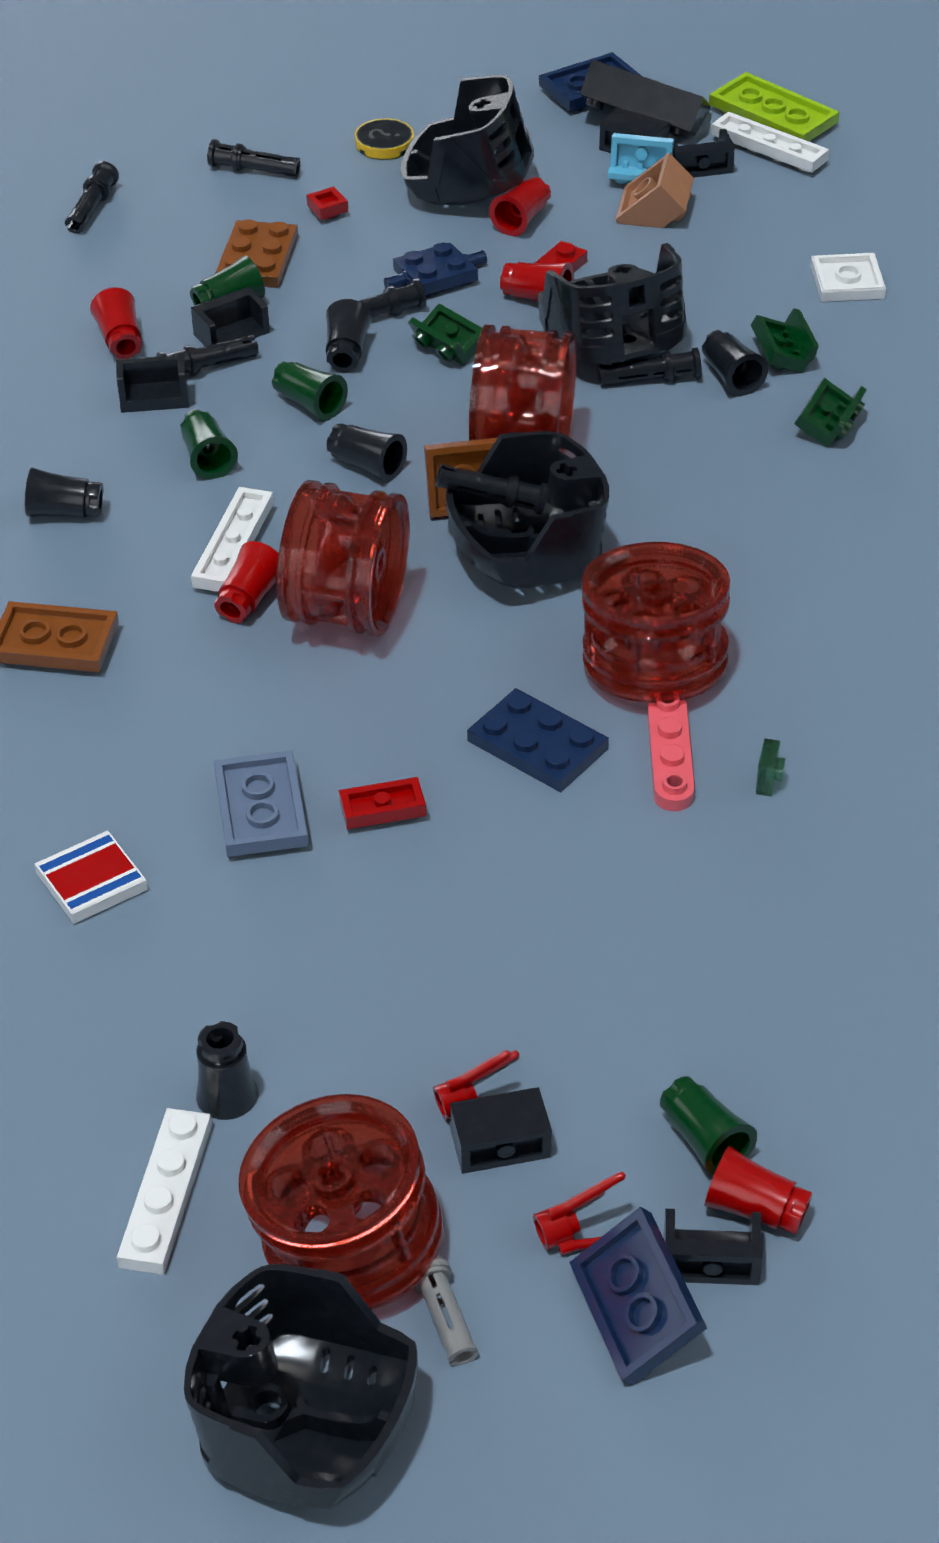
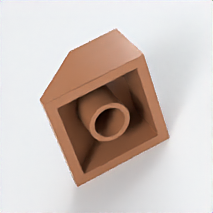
M670 153L666 154L624 186L615 220L619 224L656 228H664L672 221L674 223L678 222L687 213V204L691 196L694 178Z

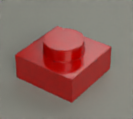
M334 186L306 195L307 206L320 220L331 219L339 214L348 212V200Z

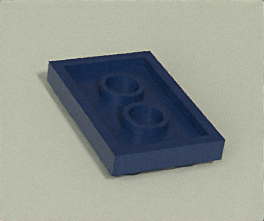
M613 52L592 58L593 60L642 76ZM592 59L539 75V86L568 111H577L582 109V107L588 106L586 105L587 99L582 97L580 92Z
M517 688L511 691L467 730L468 742L560 793L606 752L609 746V737Z
M642 1207L636 1209L569 1262L621 1379L634 1385L707 1329L652 1213Z

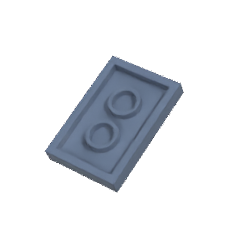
M293 750L213 760L227 857L309 846Z

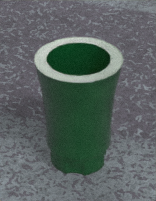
M244 255L230 266L201 280L200 284L191 287L190 297L196 306L249 287L260 298H263L265 296V286L255 263L251 258Z
M282 361L274 369L273 388L284 397L308 409L319 419L330 420L338 415L345 405L348 386L342 376L322 372L298 362L287 363Z
M194 409L186 413L180 427L193 472L197 476L208 480L227 475L235 467L238 459L236 446L225 436L217 421L209 412Z
M684 1076L674 1080L672 1085L663 1091L660 1098L661 1108L667 1113L670 1123L682 1134L695 1151L705 1170L710 1175L714 1176L719 1162L729 1146L747 1158L752 1153L757 1142L756 1129L730 1111L705 1086L697 1084L689 1076Z

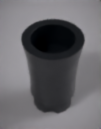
M340 299L333 302L326 311L327 343L325 351L326 361L332 366L333 370L347 373L350 369H356L359 364L372 316L370 310L363 303L353 299Z
M718 329L707 335L706 341L702 345V352L707 362L723 379L728 390L736 396H744L757 391L768 375L766 359L750 350L728 332H721Z
M340 423L332 428V432L327 438V451L333 457L338 458L341 462L368 471L386 482L392 481L400 474L406 461L407 442L401 434L379 432Z
M31 467L25 489L26 516H73L85 518L88 515L99 517L103 506V483L92 482L87 478L50 473Z
M220 1021L215 1025H206L199 1033L196 1049L198 1060L197 1105L203 1113L211 1114V1117L215 1119L230 1120L241 1117L254 1107L258 1099V1087L251 1073L246 1043L239 1035L238 1027L231 1022Z

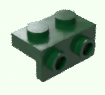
M439 303L423 322L414 317L408 321L414 332L412 337L420 346L425 349L430 346L447 362L454 360L463 366L469 362L489 338L484 328Z
M793 308L785 323L760 315H756L751 323L757 342L760 344L767 362L774 368H786L803 373L809 362L815 358L819 345L801 310Z
M823 378L794 424L828 448L836 437L842 440L854 423L852 421L855 420L865 406L861 399L867 389L861 386L851 397L829 380Z

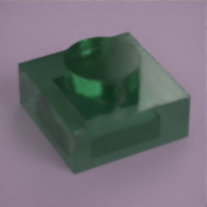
M764 739L757 773L756 794L771 797L775 781H783L786 758L779 757V740Z

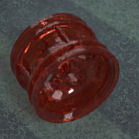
M485 324L483 326L477 344L472 373L469 405V441L498 438L499 434L514 432L552 431L570 436L577 367V344L574 332L566 331L563 338H560L556 330L543 332L511 329L510 326H502L500 331L497 332L496 327L492 324ZM562 447L559 448V451L566 455L567 450Z
M310 479L301 484L291 502L285 520L278 556L277 599L279 610L284 620L296 623L301 621L306 625H315L319 621L349 626L353 633L362 634L366 631L368 635L380 637L386 632L400 599L409 551V509L406 498L402 494L390 493L387 496L384 491L375 490L370 495L340 491L339 487L334 483L327 482L322 485L321 482Z
M671 542L629 544L612 549L594 559L587 566L582 576V608L584 611L583 668L591 682L613 696L642 703L682 701L703 694L717 685L724 677L728 668L729 639L725 628L720 623L727 615L730 606V576L725 566L717 558L705 551Z
M338 1094L301 1103L271 1121L256 1136L243 1158L239 1172V1194L250 1223L262 1241V1249L268 1265L287 1264L314 1270L319 1268L344 1274L370 1309L375 1310L397 1300L414 1288L425 1277L431 1268L430 1265L440 1252L444 1235L443 1215L433 1185L425 1175L424 1158L415 1132L403 1114L379 1099L355 1094ZM364 1202H373L381 1205L379 1209L365 1219L355 1217L361 1210ZM325 1215L330 1219L328 1226L323 1231L305 1232L310 1221L316 1216Z

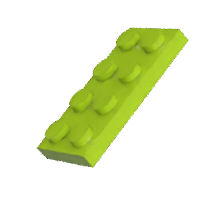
M744 72L709 94V104L720 109L723 113L731 112L806 141H811L839 122V111L748 72Z

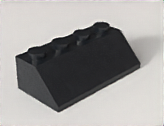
M593 59L580 95L587 99L586 105L603 110L604 105L614 109L619 107L670 122V133L682 138H686L687 134L696 135L711 108V105L703 96Z

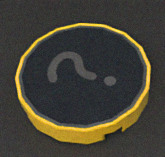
M388 118L365 122L355 132L356 149L359 152L360 150L365 151V155L370 158L382 160L399 157L400 152L407 150L414 139L412 127L400 120Z

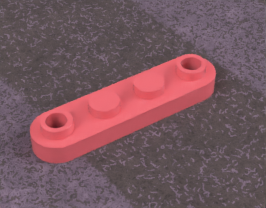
M664 690L654 693L649 698L647 709L653 797L655 803L660 808L668 811H681L688 808L694 799V776L687 702L679 693Z

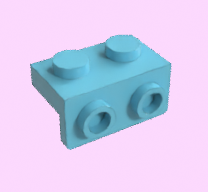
M613 133L610 167L607 178L615 179V182L620 184L630 183L666 154L670 153L673 156L674 139Z

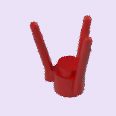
M505 1050L461 1076L433 1086L434 1097L445 1120L450 1119L451 1102L478 1098L472 1083L514 1061L519 1057V1052L517 1050L512 1052Z
M620 1171L561 1204L533 1214L535 1229L543 1247L548 1250L557 1246L561 1256L575 1250L587 1249L601 1237L574 1240L573 1235L580 1232V1225L574 1211L600 1197L606 1190L623 1181L626 1177L625 1173Z

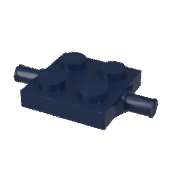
M450 242L437 243L432 248L421 251H409L403 256L393 258L394 271L398 275L384 278L385 289L389 286L398 288L411 284L413 279H419L423 285L425 295L470 283L478 280V268L476 266L486 264L487 256L483 250L469 255L462 254Z

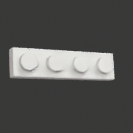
M727 112L711 124V135L719 138V130L726 129L734 144L745 147L751 152H758L769 156L775 161L798 167L801 171L813 173L829 159V149L731 112Z
M245 487L237 489L191 575L192 587L219 592L220 587L228 577L236 561L241 546L248 541H254L274 504L273 492Z
M171 1108L166 1109L117 1255L119 1268L165 1275L212 1128L211 1114Z

